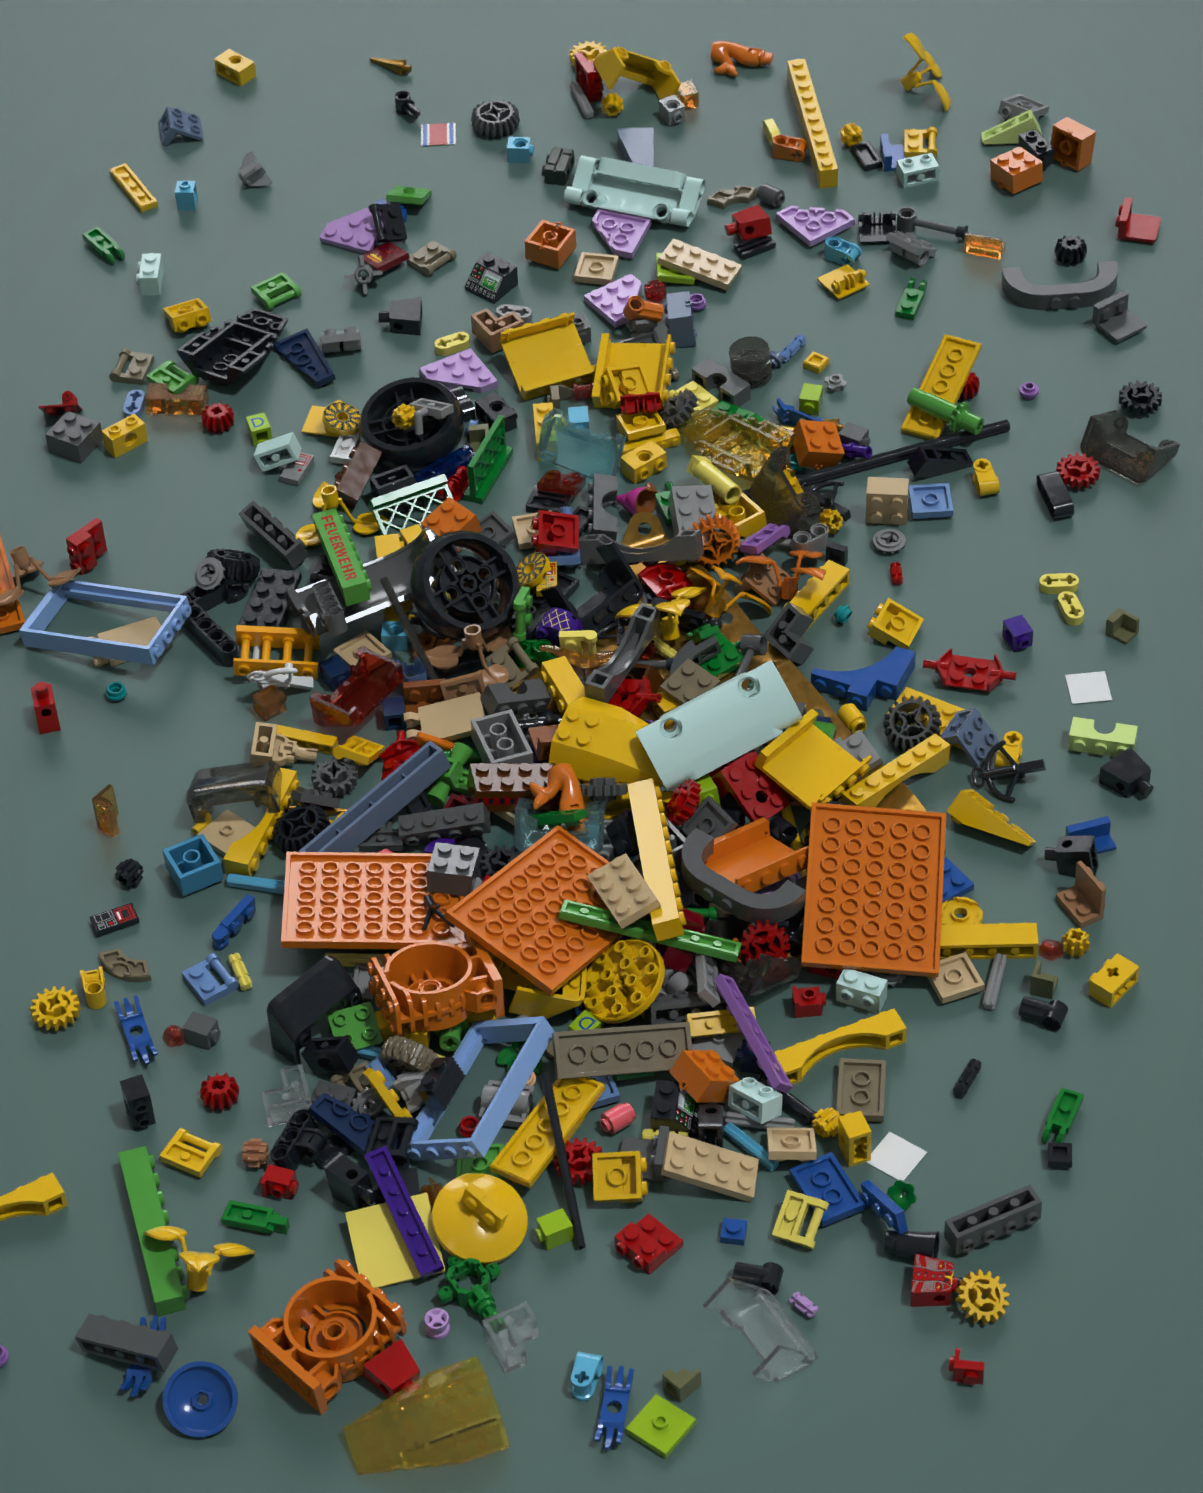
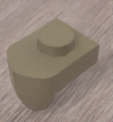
M563 385L550 386L551 395H547L548 403L553 402V413L560 414V401L572 396L574 390Z

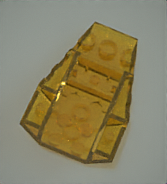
M708 407L693 415L687 421L685 420L683 424L681 423L677 427V430L702 456L707 457L714 466L753 482L760 480L764 475L777 469L778 466L785 462L795 438V432L769 420L759 422L755 417L745 419L741 417V414L734 413L733 415H728L726 411Z
M477 1356L429 1372L342 1428L358 1475L389 1472L392 1469L400 1468L408 1470L428 1465L435 1467L447 1463H453V1465L463 1464L510 1447L501 1413L485 1370Z

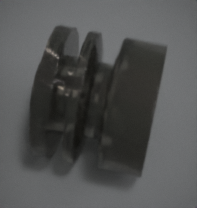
M749 336L733 342L729 348L731 372L750 384V389L762 387L769 382L773 372L768 343L762 338Z

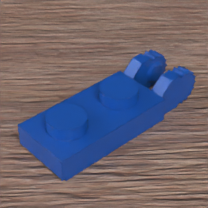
M246 895L213 931V948L215 950L221 951L229 945L228 939L241 930L242 925L247 919L250 920L254 916L256 908L253 896Z

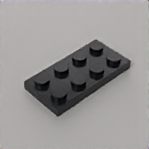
M262 568L239 625L282 627L290 609L284 594L286 590L293 587L295 590L298 589L302 579L301 571Z

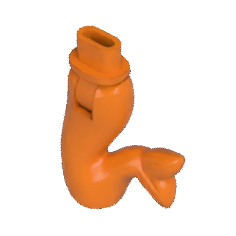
M715 41L711 47V61L721 64L714 69L715 73L736 77L738 74L731 58L745 66L756 67L758 65L772 64L773 53L734 42Z
M568 763L554 765L548 770V784L546 788L533 782L529 783L530 791L535 797L533 801L534 810L546 804L548 800H551L560 789L562 792L559 811L585 808L578 779ZM587 817L579 820L577 825L566 826V829L570 830L574 837L588 835L587 826L589 823Z

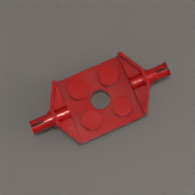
M642 562L646 568L639 572L638 580L640 583L643 581L658 598L670 602L676 599L671 595L675 590L684 587H696L675 563L647 564V562ZM690 604L686 608L692 609V605Z
M950 648L937 661L925 659L923 661V668L935 669V673L938 674L943 686L991 692L1000 682H1003V679L1016 681L1017 672L1004 671L1002 669V665L995 654L994 660L952 655V648ZM965 674H973V676L967 677Z
M645 676L642 677L643 680L624 679L608 704L621 707L638 717L645 707L650 705V702L660 703L662 695L651 693L650 681Z
M403 730L397 732L396 741L379 755L384 761L382 780L420 749V745L415 740H405L406 732Z

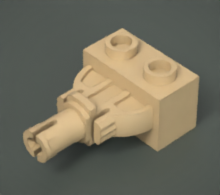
M256 722L249 771L269 773L272 766L294 765V762L297 760L316 763L317 749L298 747L297 741H291L284 735L277 733V724Z

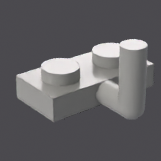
M420 398L410 403V406H413L416 410L414 413L416 435L423 434V416L429 415L434 416L435 419H444L447 415L454 412L453 404Z

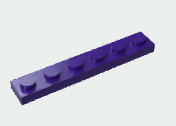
M385 1145L365 1154V1160L421 1278L424 1279L444 1270L441 1259L387 1146Z

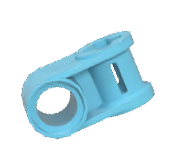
M836 236L828 237L825 240L824 256L828 261L842 266L848 264L852 267L855 262L854 260L862 254L861 248L855 243L845 241Z
M583 1352L577 1353L571 1374L572 1395L576 1400L587 1401L593 1397L603 1369V1356Z

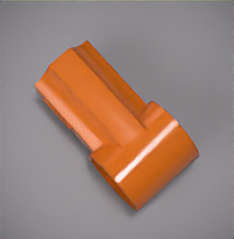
M631 296L623 308L624 316L630 320L643 318L661 322L664 313L663 304L644 301L639 296Z

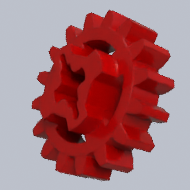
M1076 453L1075 456L1068 454L1067 458L1061 457V462H1057L1056 471L1059 472L1065 485L1069 484L1071 489L1074 486L1081 489V486L1088 488L1089 484L1095 485V481L1099 480L1100 466H1098V461H1093L1094 457L1087 458L1085 453L1082 456Z
M691 779L685 780L683 785L680 784L679 788L677 787L673 791V795L667 804L669 811L666 814L667 819L676 826L683 825L684 820L687 821L688 818L694 815L695 809L700 803L699 793L701 792V785Z
M766 919L765 924H761L760 920H757L756 927L749 924L748 929L750 932L743 931L744 938L740 941L741 945L744 946L741 948V954L747 953L745 961L747 962L752 959V966L755 967L759 963L763 970L767 964L773 969L774 962L781 965V957L787 958L785 950H790V944L786 943L789 941V935H783L785 928L778 929V922L769 925V919ZM775 936L778 937L780 946L778 945L779 943L775 942ZM765 942L769 943V945L766 944L765 947L761 946V944H765ZM750 943L752 944L751 946L755 947V953L751 950Z
M574 1138V1143L567 1140L565 1142V1149L573 1185L576 1181H580L581 1185H584L587 1179L592 1183V1153H602V1147H596L595 1141H592L590 1144L587 1143V1138H584L582 1142H579L578 1138ZM556 1154L553 1160L554 1169H556L557 1176H561Z

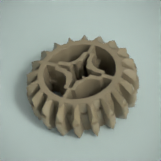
M390 1036L383 1044L380 1053L382 1061L390 1069L400 1074L403 1072L423 1071L427 1075L428 1069L431 1068V1063L436 1058H439L438 1054L428 1049L426 1045H422L412 1039H407L404 1036Z

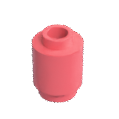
M620 1103L601 1114L600 1125L605 1132L615 1134L632 1124L633 1120L636 1119L635 1111L629 1103Z

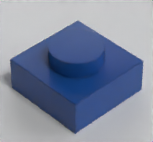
M723 1218L720 1243L744 1246L747 1220Z

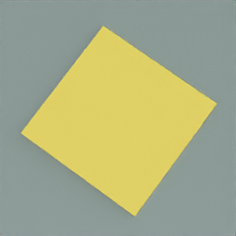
M422 1193L411 1196L444 1266L440 1245L432 1227V1211L428 1194ZM386 1203L345 1212L358 1274L365 1275L372 1287L375 1289L421 1278ZM444 1267V1270L439 1271V1272H437V1273H435V1274L442 1273V1272H446V1271H445V1267Z

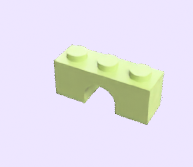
M1073 717L1069 733L1068 750L1112 757L1118 756L1129 747L1135 750L1138 726L1116 723L1113 732L1102 734L1094 729L1095 720Z

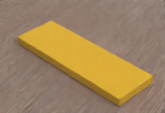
M944 334L919 389L956 405L982 349V344ZM911 405L901 427V432L931 440L941 437L947 423Z
M588 1077L561 1079L553 1083L552 1087L564 1144L606 1090L605 1084ZM545 1095L490 1164L491 1172L528 1188L533 1186L557 1154Z

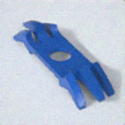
M777 398L779 409L774 405L772 406L775 414L785 425L792 424L796 426L800 418L809 421H823L820 417L814 418L795 410L794 406L785 405L780 398Z
M138 995L134 996L137 1014L133 1013L128 998H123L127 1013L126 1017L122 1013L119 1002L115 1001L114 1005L127 1038L133 1061H138L135 1050L138 1048L143 1062L146 1065L150 1064L145 1046L149 1045L150 1052L154 1057L158 1055V1052L148 1031ZM139 1027L143 1029L142 1034L138 1036L130 1034L133 1028Z
M153 1316L151 1329L166 1331V1317H161L159 1325L158 1316ZM145 1317L140 1318V1325L147 1326ZM130 1364V1368L126 1372V1379L120 1386V1390L127 1391L134 1384L131 1397H136L141 1391L148 1389L152 1384L153 1369Z
M607 1366L601 1414L594 1441L600 1442L603 1436V1428L607 1427L605 1449H610L615 1428L618 1429L616 1443H622L628 1401L632 1390L634 1368H629L626 1387L623 1388L624 1366H619L614 1387H611L612 1366ZM611 1403H618L622 1409L618 1413H610L607 1407Z

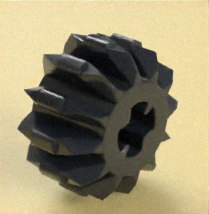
M1072 235L1070 237L1063 236V239H1058L1054 251L1057 261H1062L1063 264L1069 263L1070 266L1073 263L1078 265L1079 262H1083L1087 254L1085 240L1080 239L1079 236L1073 237Z

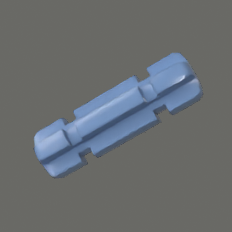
M798 334L780 352L784 358L783 363L787 362L806 343L805 336Z

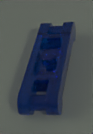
M464 445L414 474L416 482L419 483L442 474L449 478L456 474L458 467H468L476 452H473V448L469 445Z

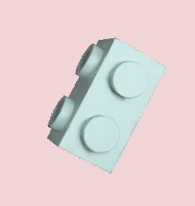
M932 153L897 160L896 176L903 188L939 181V165Z
M161 253L142 254L141 262H138L139 274H136V284L140 285L141 296L160 295L164 273Z
M291 432L259 443L256 447L254 458L262 472L298 460L302 448L294 433Z
M843 969L836 983V1001L878 1014L887 999V980L853 969Z
M746 1077L729 1085L728 1106L763 1124L781 1116L783 1094L756 1081L752 1077Z

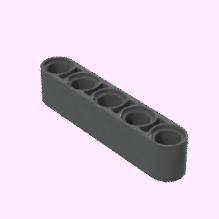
M322 581L312 586L314 598L331 635H339L346 632L348 626L343 609L330 582Z

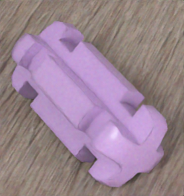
M800 1292L793 1293L789 1300L790 1303H795L794 1306L804 1315L807 1313L808 1318L814 1317L819 1310L818 1306L814 1307V1303L804 1295L801 1297L802 1294Z

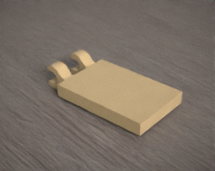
M154 616L97 634L98 638L95 639L147 646L161 625L157 617ZM92 656L95 667H100L106 663H110L112 667L128 662Z
M480 692L418 707L419 713H404L403 716L407 728L421 725L422 729L421 731L415 729L406 731L407 739L416 741L418 731L447 741L471 736V720L485 716Z

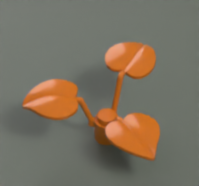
M790 551L789 555L798 556L796 568H791V571L795 572L794 577H784V581H781L776 561H773L771 558L746 556L736 561V565L743 562L772 565L778 581L777 586L781 587L782 599L794 598L798 591V581L801 573L814 576L821 581L826 574V570L820 568H800L801 560L804 557L816 559L823 556V553L816 551Z

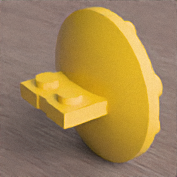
M630 939L616 942V944L609 947L593 961L586 973L585 997L583 999L585 1008L595 1018L608 1024L623 1023L638 1015L645 1019V1010L656 999L663 985L665 966L662 956L651 944L643 940Z
M480 1173L463 1175L447 1183L437 1195L431 1214L433 1231L441 1246L452 1256H456L463 1261L468 1258L478 1259L482 1265L499 1263L514 1254L523 1242L528 1226L526 1207L516 1190L495 1176Z

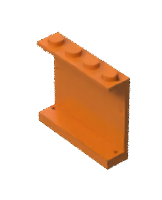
M763 817L715 838L713 854L704 864L714 872L754 893L807 869L809 846L800 848L797 851L787 847L770 836L769 820Z

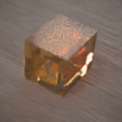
M692 80L681 82L675 96L684 104L685 110L699 107V92Z
M270 685L252 695L254 710L265 722L287 711V697L276 686Z

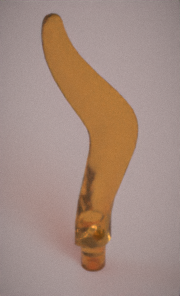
M553 645L539 646V649L542 651L550 652L558 657L565 656L570 664L583 669L606 664L616 651L580 655Z

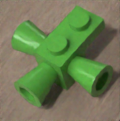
M460 742L454 743L451 757H447L451 768L435 780L436 784L426 795L431 804L437 807H444L449 790L469 795L467 787L469 771L463 768V765L474 753L469 746Z

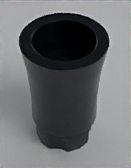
M887 1230L884 1252L910 1259H915V1254L937 1259L940 1245L939 1231H906L899 1234L896 1231Z

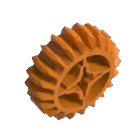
M715 513L713 518L707 514L705 520L699 517L698 524L696 522L692 523L694 529L688 530L701 529V534L706 532L702 536L704 550L712 551V553L704 552L696 563L699 562L702 567L707 564L711 569L713 564L720 567L721 562L727 565L726 559H734L732 553H738L737 547L741 544L738 539H740L741 535L737 532L738 527L733 525L734 523L731 519L727 520L724 515L719 518L718 514ZM714 528L722 529L727 533L716 532ZM712 535H713L714 538H715V542H713V543H714V547H713L712 542H711V540H713Z

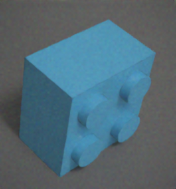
M203 833L162 850L165 867L183 896L224 880L221 862Z

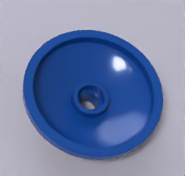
M207 1361L191 1362L177 1369L167 1381L163 1393V1408L167 1419L178 1431L192 1437H208L223 1430L233 1419L238 1405L237 1387L230 1374L219 1365ZM205 1395L207 1397L206 1404L201 1405L199 1403V1398Z

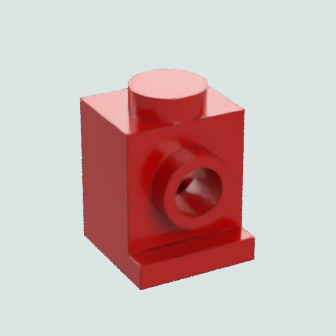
M792 986V1004L795 1018L822 1016V1006H826L825 992L820 993L819 986L806 988Z
M269 1164L260 1181L262 1197L267 1198L269 1194L276 1198L291 1200L292 1196L296 1195L299 1189L296 1172Z

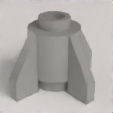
M251 151L243 159L239 168L240 175H238V178L243 185L247 183L248 186H267L272 181L267 174L263 176L266 171L258 160L253 162L257 158Z
M361 255L359 256L360 265L357 266L355 272L345 274L344 276L345 279L355 278L358 283L363 284L364 294H368L367 283L372 280L373 276L383 275L382 270L373 271L371 266L365 264L364 256ZM362 270L368 273L366 277L361 276Z
M643 318L628 319V323H625L624 327H628L630 332H634L631 334V338L653 332L658 322Z
M423 1071L403 1072L393 1082L406 1101L410 1114L419 1110L424 1103L416 1091L419 1088L418 1086L421 1085L422 1078L426 1075Z

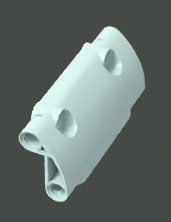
M581 155L572 187L567 186L565 189L564 202L589 207L592 210L600 208L650 218L662 224L670 223L689 227L700 206L705 190V180L689 177L677 171L606 157L598 159ZM596 196V200L593 203H589L590 198ZM667 210L665 216L659 217L661 211Z
M770 660L663 714L659 720L636 731V734L665 789L668 791L682 784L685 780H696L779 736L783 729L799 722L803 717L774 663ZM745 679H750L752 681L751 686L743 689L741 687L742 682ZM668 720L674 721V726L670 730L664 729V724Z

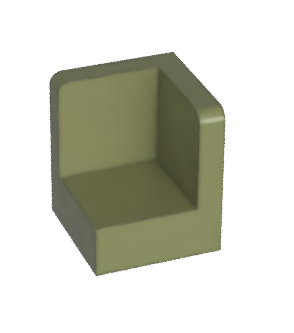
M488 424L468 425L472 456H474L489 431Z
M1118 608L1107 618L1105 634L1123 644H1128L1138 634L1140 619Z
M1037 960L1031 975L1030 994L1052 999L1059 977L1042 973V961Z
M669 1368L662 1374L663 1389L681 1403L702 1385L701 1371L696 1369L690 1373L683 1368L676 1374Z

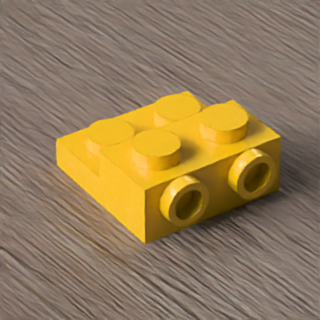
M200 298L163 308L164 315L169 320L171 328L178 333L187 332L192 327H204L207 323L212 322L209 308Z
M642 363L606 367L600 379L602 387H606L608 392L606 395L607 402L612 404L613 409L621 408L620 396L652 392Z
M647 407L645 408V414H643L642 408L639 409V414L635 410L636 414L626 415V413L616 415L617 429L622 437H626L628 441L639 440L642 437L666 432V424L658 412L647 413Z
M888 598L884 605L880 603L874 614L877 617H872L866 628L870 630L867 635L884 645L887 641H890L900 648L908 649L924 618Z
M640 1151L592 1153L594 1202H644L643 1196L648 1195L647 1181H643V1172H647L646 1157L642 1158Z

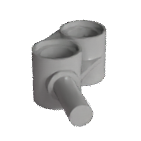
M816 523L811 526L810 533L799 531L793 535L792 539L780 538L773 545L791 547L793 551L807 550L818 552L826 549L828 527L825 524Z

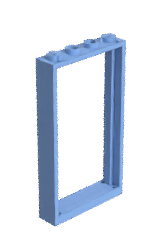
M70 580L65 584L51 587L20 628L19 632L26 647L154 665L190 616L191 606L187 596ZM68 598L171 612L147 646L44 631Z
M544 1016L474 1021L453 1055L454 1060L457 1062L456 1064L459 1065L465 1075L468 1073L484 1044L526 1042L471 1138L428 1140L445 1111H430L426 1104H424L416 1118L419 1122L418 1128L413 1133L407 1152L412 1161L485 1157L549 1045L552 1033L555 1032Z

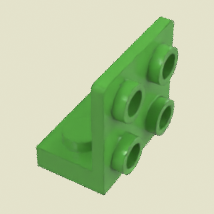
M371 1001L327 1014L329 1033L332 1032L333 1037L348 1036L356 1051L383 1044V1038Z

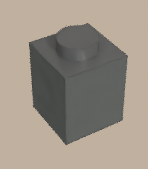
M847 422L839 432L841 443H856L860 446L870 445L869 429Z
M194 1011L182 1027L186 1043L210 1050L214 1042L216 1043L219 1040L221 1034L217 1019Z

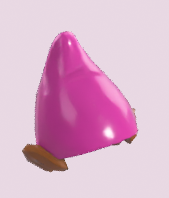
M648 482L646 487L635 488L625 494L618 495L616 502L622 505L631 515L639 512L653 513L656 507L655 494L657 490Z

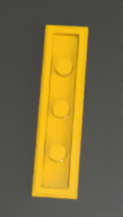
M126 163L109 169L110 175L141 213L158 207L157 200Z

